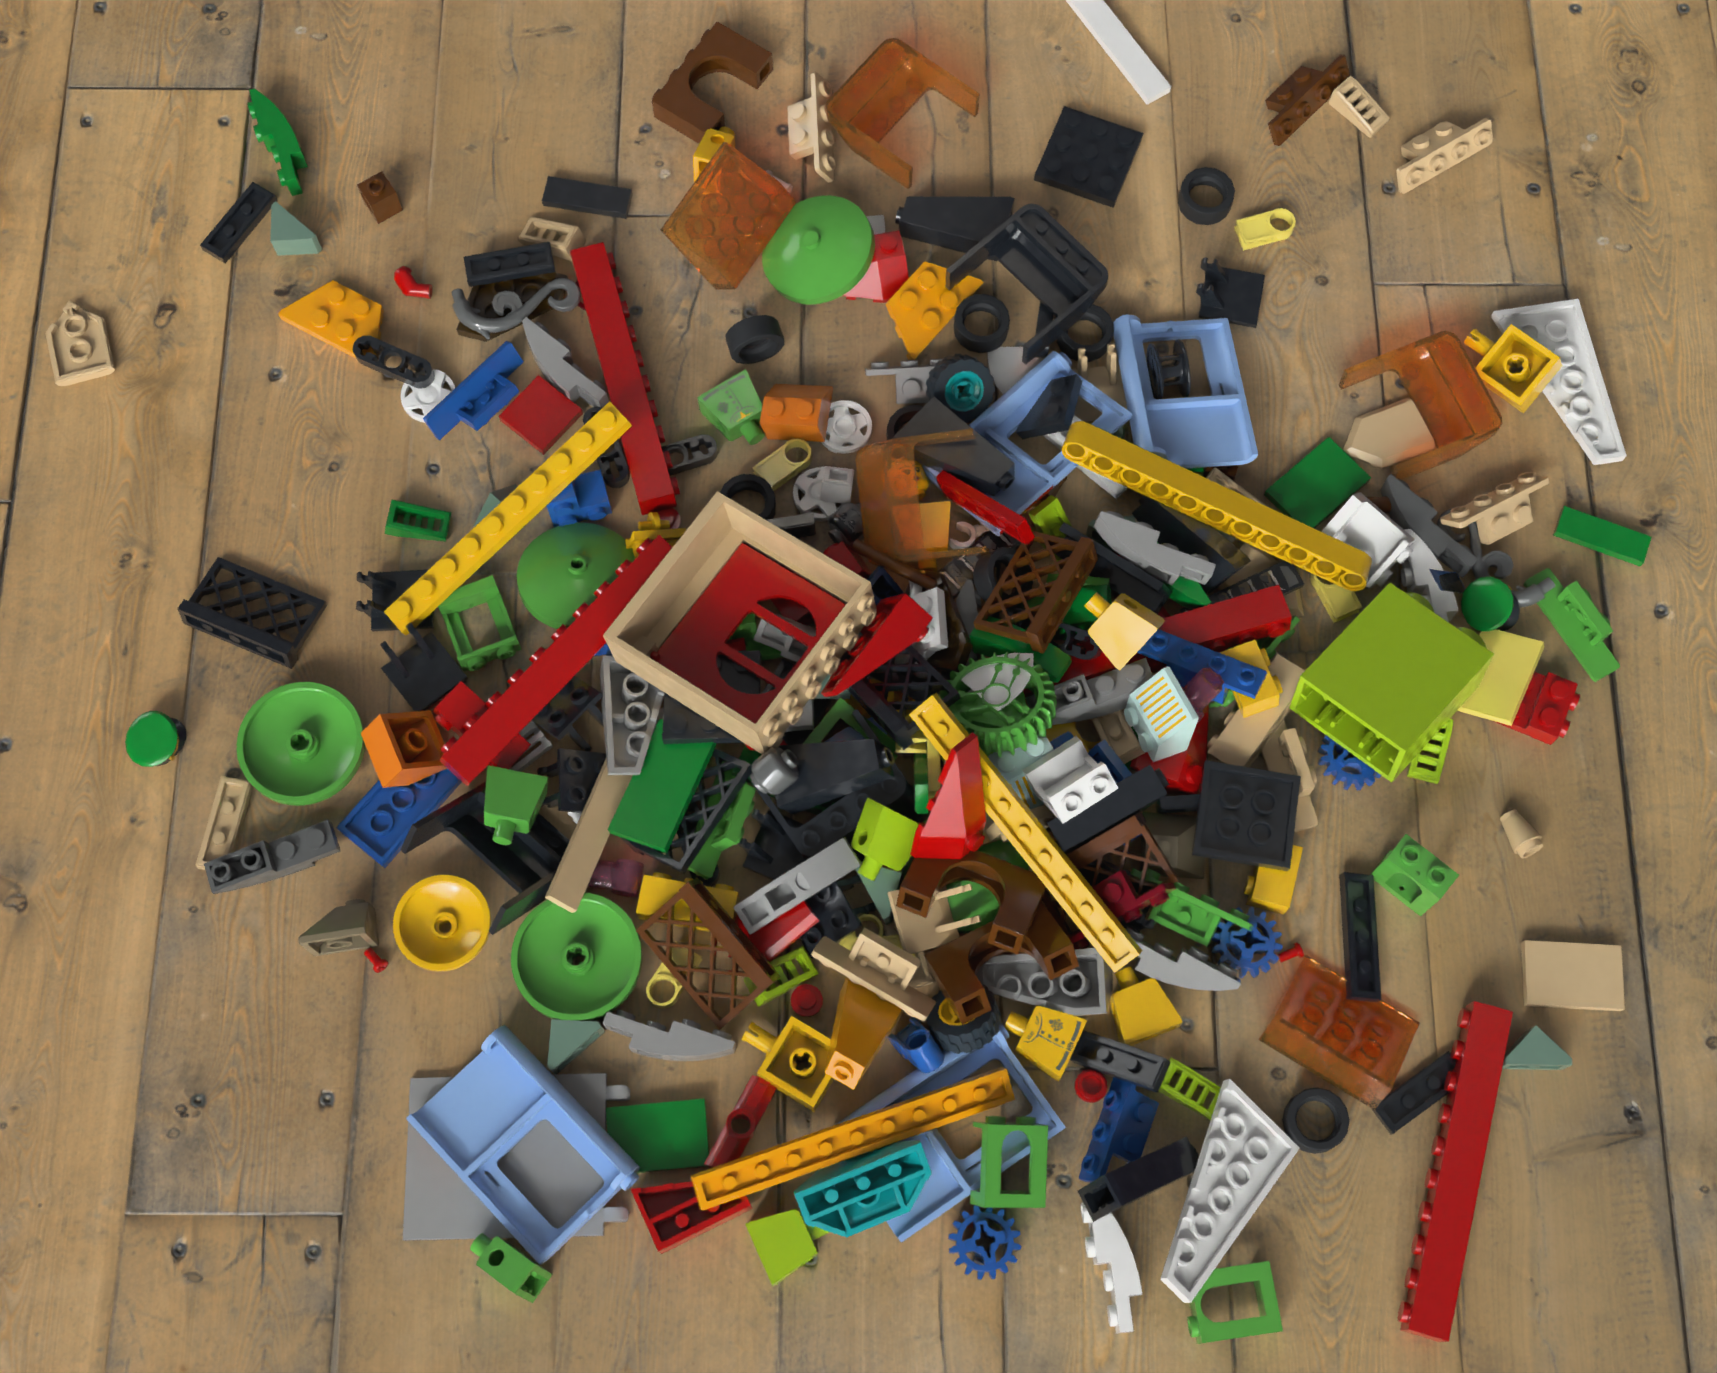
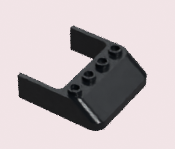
M1026 204L946 269L945 287L951 290L990 258L998 260L1056 316L1052 322L1024 344L1022 362L1027 365L1082 318L1106 288L1108 271L1044 208L1037 204Z
M856 709L852 712L853 718L867 738L880 742L859 710ZM895 762L892 765L893 778L847 794L799 828L789 826L769 795L760 792L755 787L805 861L844 837L851 846L867 798L917 823L920 822L923 814L915 812V792ZM853 849L858 859L863 862L865 855Z
M486 782L412 824L401 847V851L406 854L444 831L451 832L519 893L501 905L488 930L494 935L546 900L545 896L570 840L538 813L529 833L514 832L510 845H501L494 842L495 828L484 824Z

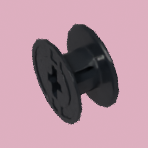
M1177 339L1173 346V355L1163 357L1159 356L1156 346L1150 343L1147 348L1146 361L1154 399L1163 398L1164 386L1176 384L1180 394L1184 398L1189 397L1191 387L1190 367L1183 342ZM1173 360L1170 364L1162 365L1163 361ZM1175 377L1174 380L1164 381L1165 378Z

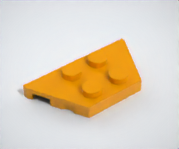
M924 261L885 305L890 317L895 322V330L899 339L902 338L908 352L906 355L908 360H915L952 319L959 304L964 299L972 296L984 283L981 279L968 275L951 290H948L945 287L947 268Z
M332 280L279 311L278 315L283 321L356 358L353 353V344L359 337L372 336L380 340V325L383 322L384 310L382 305ZM371 346L368 350L362 349L364 356L367 352L375 354Z

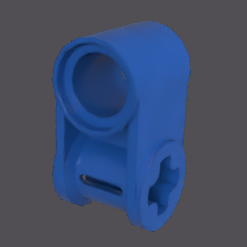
M911 1017L909 1019L910 1023L896 1035L890 1034L888 1039L897 1052L905 1060H909L920 1072H933L942 1065L945 1055L930 1032L917 1018Z

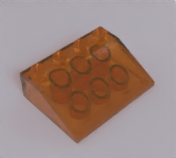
M723 142L660 230L715 290L736 289L796 204V200L778 180L729 143Z
M1305 955L1269 1017L1258 1040L1375 1110L1391 1091L1420 1022L1383 1000L1367 1002L1346 999L1345 977Z

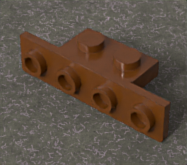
M1341 54L1324 71L1301 66L1265 100L1269 110L1280 112L1268 123L1274 145H1282L1331 98L1332 92L1350 76L1345 55Z

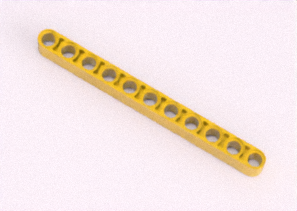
M1077 421L1070 425L1062 446V454L1068 460L1344 589L1360 591L1366 587L1372 564V558L1367 553L1084 421Z

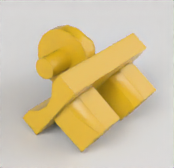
M650 512L647 521H639L638 528L640 531H633L631 538L625 539L626 549L632 548L636 559L639 554L635 550L647 538L653 541L658 535L673 547L684 534L686 528L669 529V520H660L657 512Z

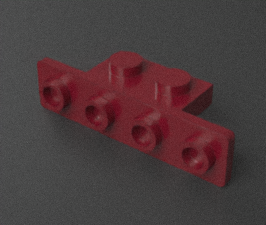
M1125 870L1118 871L1092 887L1118 921L1124 920L1125 923L1143 915L1141 910L1150 904L1152 907H1156L1170 899L1168 894L1176 890L1174 883H1163L1139 897ZM1082 931L1069 938L1074 949H1086L1090 946L1089 940Z

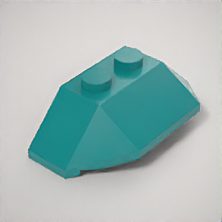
M920 1140L895 1142L819 1169L793 1192L806 1225L849 1237L910 1212L932 1171Z

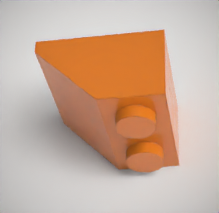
M775 384L764 396L760 417V425L767 439L791 440L799 438L805 441L825 442L833 387Z
M431 710L379 714L361 732L382 788L410 785L447 769L439 761L444 754L440 750L444 745V741Z

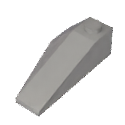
M603 656L600 667L601 694L603 695L601 703L608 775H640L665 692L617 663L613 656Z
M1095 948L1074 949L1079 967L1051 981L1038 962L1028 954L994 956L986 961L977 973L980 983L987 986L994 995L1046 1007L1074 1016L1108 1014L1113 989L1112 969Z

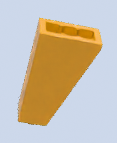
M847 977L839 994L825 1073L854 1090L895 1027L903 1009L879 998L876 993L850 981Z

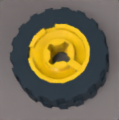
M984 984L982 986L986 992L991 1011L963 1025L941 990L932 997L936 1004L926 1020L932 1037L939 1047H943V1050L947 1052L953 1051L958 1054L960 1052L969 1053L972 1050L983 1048L985 1044L990 1043L993 1037L998 1034L999 1026L1002 1023L1001 1014L993 992L989 991L988 987Z

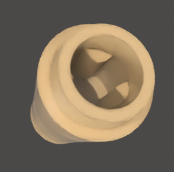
M1516 809L1500 817L1512 850L1515 854L1518 853L1520 858H1527L1543 847L1540 841L1542 836Z

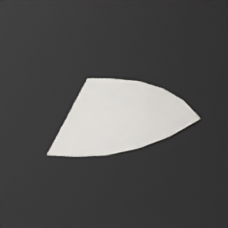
M999 347L988 352L990 374L993 376L994 382L1002 394L1006 393L1044 358L1035 357L1025 365L1022 362L1023 347Z
M1033 653L1008 654V658L1013 659L1020 654L1018 660L1022 662L1030 658L1027 665L1033 667ZM999 663L978 667L969 672L961 681L973 691L983 690L986 686L990 685L995 673L994 667ZM1003 663L1002 671L998 673L994 683H1001L1009 688L1013 678L1012 671L1017 666ZM1020 667V674L1016 676L1010 688L1011 696L1009 701L1002 706L993 708L999 711L1012 702L1023 691L1029 682L1031 674ZM992 686L984 692L983 697L990 704H1001L1007 700L1009 692L1002 686Z

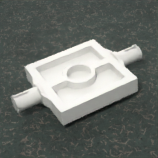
M909 581V596L933 617L927 626L929 631L921 641L912 644L927 660L935 652L948 648L944 591L935 587L922 592L921 586ZM897 654L894 664L909 662L910 655ZM915 672V677L917 678L928 676L927 672Z

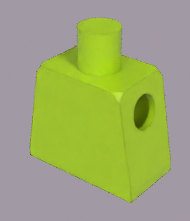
M867 798L851 842L853 849L865 855L857 873L875 881L883 865L896 871L902 870L911 857L910 853L914 835L919 823Z
M798 1209L745 1224L772 1286L778 1284L816 1257L818 1252L813 1240L830 1233L818 1227L806 1225Z

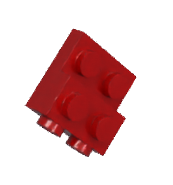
M1534 671L1512 726L1499 722L1496 723L1551 745L1559 737L1564 738L1569 729L1571 721L1566 720L1568 710L1574 711L1579 702L1580 694L1575 692L1578 684L1551 672L1544 676Z

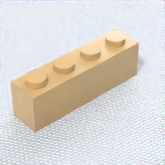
M1277 654L1275 659L1270 662L1271 666H1268L1271 676L1277 675L1282 686L1283 693L1279 694V706L1243 718L1240 709L1237 711L1233 709L1224 721L1226 727L1220 736L1215 734L1207 745L1208 761L1250 768L1263 747L1291 710L1289 707L1299 678L1305 670Z

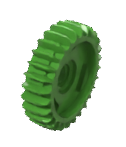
M994 651L991 658H985L981 654V660L975 662L970 658L967 667L959 664V673L951 671L950 680H947L961 696L957 702L949 707L950 711L969 734L973 732L978 736L979 747L982 751H985L987 757H989L991 752H997L998 757L1001 758L1004 751H1010L1011 755L1014 756L1015 749L1019 747L1026 752V744L1029 742L1037 745V736L1046 737V729L1052 728V719L1056 718V694L1048 672H1043L1040 664L1033 667L1027 665L1030 658L1024 662L1019 661L1020 654L1014 659L1008 658V652H1006L1004 657H997V653ZM999 663L994 667L995 673L990 685L986 686L983 690L968 692L972 689L961 680L969 672L984 665ZM1003 663L1017 666L1012 671L1013 678L1009 688L1004 684L994 683L998 673L1002 671ZM1020 667L1029 672L1031 676L1024 689L1028 688L1035 695L1037 701L1035 707L1030 709L1027 706L1024 692L1022 691L1001 710L997 711L993 707L1002 706L1009 701L1011 696L1010 688L1016 676L1020 674ZM992 686H1002L1009 692L1007 700L1001 704H990L985 701L983 695ZM940 690L939 697L941 699L948 695L945 690Z

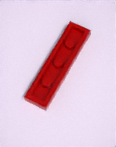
M944 470L936 476L940 488L948 499L1023 544L1028 545L1035 538L1026 518Z

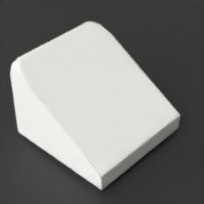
M825 466L821 500L842 504L850 503L854 470Z

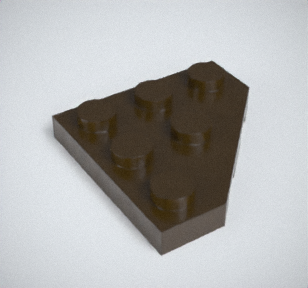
M552 272L473 286L468 300L472 308L480 310V313H477L478 315L485 318H501L512 310L510 308L505 309L504 316L494 312L492 301L498 293L503 291L514 292L520 297L522 305H524L549 282L558 278L568 279V276ZM552 290L527 318L532 320L553 310L554 308L548 303L549 296L556 300H562L565 290ZM459 321L456 330L460 336L487 342L522 325L523 322L506 331L489 333L490 339H486L482 334L466 327L461 321Z
M914 567L915 570L938 581L937 587L944 591L948 648L935 652L927 661L934 668L959 673L958 666L959 664L966 665L973 645L945 577L940 573ZM908 583L907 589H906V591H905V593H906L908 596L910 595V584H909V583ZM922 587V592L928 591Z

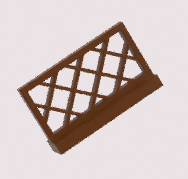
M1032 531L1035 538L1028 545L1020 544L973 623L975 629L1028 643L1031 645L1032 651L1044 654L1098 560L1093 539L1081 537L1076 542ZM1033 542L1046 545L1045 549L1030 554L1028 551ZM1063 550L1072 551L1070 557L1059 561L1054 556V554ZM1051 556L1052 564L1036 569L1035 561ZM1028 564L1031 565L1032 572L1019 577L1015 576L1018 568ZM1055 571L1058 572L1059 575L1056 580L1043 585L1040 577ZM1037 579L1039 587L1024 593L1022 592L1020 585ZM1017 588L1019 595L1004 601L1001 600L1004 591ZM1043 594L1045 597L1043 603L1029 609L1026 601ZM1023 602L1025 611L1008 616L1007 608ZM1002 611L1005 616L1004 619L994 623L987 621L990 615ZM1030 618L1031 623L1026 632L1013 628V624Z
M1140 810L1066 853V856L1078 870L1083 868L1095 872L1091 887L1097 885L1099 873L1109 876L1117 873L1101 868L1103 856L1109 852L1122 856L1119 871L1124 870L1127 857L1145 862L1141 878L1128 875L1131 882L1139 884L1137 892L1139 897L1163 883H1175L1179 880L1145 824L1146 819ZM1140 834L1143 835L1149 845L1146 856L1128 852L1131 839ZM1125 843L1124 850L1116 849ZM1152 852L1157 859L1150 858ZM1098 859L1096 866L1090 865L1091 862ZM1149 863L1162 866L1168 878L1160 883L1145 880ZM1144 885L1151 887L1148 890L1142 892ZM1045 890L1042 901L1067 937L1071 938L1081 932L1080 929L1071 932L1065 922L1067 912L1059 902L1052 900L1047 890ZM1057 907L1063 909V910H1062V915H1061V913L1059 912V910L1057 909Z
M698 878L688 881L679 889L678 893L636 930L719 1030L781 977ZM681 899L690 907V920L674 919V905ZM666 912H668V918H661ZM655 922L667 923V941L655 940L648 929ZM673 924L690 925L689 943L673 942ZM696 926L708 928L711 932V945L695 944ZM717 940L722 946H717ZM672 947L688 948L687 966L677 965L672 960ZM694 949L711 950L710 968L693 967ZM716 951L729 953L733 958L732 970L716 969ZM738 965L743 971H738ZM693 972L709 973L708 991L698 990L693 985ZM715 974L732 975L731 993L714 991ZM737 977H749L757 986V989L750 995L737 994ZM714 997L730 998V1012L723 1019L714 1010ZM736 999H742L743 1001L736 1006Z

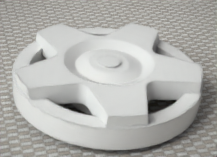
M433 369L434 381L426 388L419 389L406 383L403 384L401 402L406 413L413 419L424 422L423 418L455 389L451 378L440 370ZM424 370L414 373L416 378L419 375H426ZM445 381L450 386L451 391L443 388ZM411 388L412 393L407 396V392ZM421 408L424 416L419 415L413 412L412 410Z
M841 400L831 403L830 412L834 410V416L828 419L826 434L830 435V439L828 441L825 438V442L821 443L828 450L836 454H847L861 450L869 441L872 433V421L869 413L863 406L853 401ZM848 408H852L859 413L852 415ZM867 426L866 434L863 436L860 430Z
M824 466L805 471L797 478L793 488V500L801 514L812 513L811 510L819 508L823 512V514L814 513L816 521H827L834 512L844 505L841 503L836 509L834 502L821 500ZM799 489L805 494L801 501L798 498Z

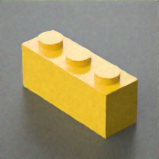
M654 872L652 876L644 875L636 908L638 918L648 920L678 893L681 887L693 879L685 878L684 882L671 880L672 876L659 872ZM716 884L715 888L705 886L735 921L737 913L733 907L740 902L739 892L734 891V887L725 884ZM681 899L674 905V919L690 920V907ZM666 912L661 918H668V912ZM673 924V925H675V926L686 927V928H689V926H690V925ZM695 927L697 930L710 932L707 927Z

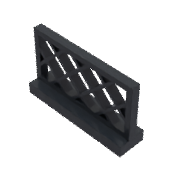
M217 557L188 601L183 599L177 609L183 624L292 669L298 660L297 652L322 615L327 604L326 601ZM221 569L232 572L235 579L217 584L215 578ZM253 581L260 584L262 590L247 595L243 594L241 585ZM237 586L240 597L222 602L219 591ZM216 593L219 603L210 606L199 604L203 596ZM277 593L287 595L288 602L270 606L268 596ZM264 597L267 608L249 613L247 602ZM243 604L246 612L244 615L232 618L226 614L225 609ZM304 604L315 607L311 614L299 618L294 608ZM292 609L295 619L276 624L274 613ZM270 615L273 626L263 629L254 627L252 620ZM298 627L299 633L293 643L281 638L279 631Z
M912 645L898 653L909 654V664H894L896 657L894 656L888 660L887 665H881L871 672L885 673L884 683H870L871 673L847 688L851 693L850 695L903 750L913 743L911 736L920 730L914 721L909 723L905 719L906 710L916 709L931 696L932 690H945L948 695L942 698V701L948 708L961 698L959 692ZM847 651L841 656L840 663L851 656ZM907 672L905 683H890L892 673ZM927 672V682L912 683L913 673ZM903 691L902 700L888 702V692ZM910 691H925L923 701H908Z
M715 748L712 756L715 757L717 766L704 771L698 784L699 792L694 793L690 802L691 804L701 800L702 810L690 815L686 811L679 826H683L685 837L672 841L666 855L662 854L665 852L624 838L621 839L633 851L641 855L645 854L685 874L752 773V765ZM735 767L741 769L734 779L725 781V771ZM718 774L720 784L705 789L704 779ZM721 792L722 798L719 803L708 808L707 797ZM704 818L702 829L691 834L689 824ZM686 845L687 851L680 862L674 860L672 850Z

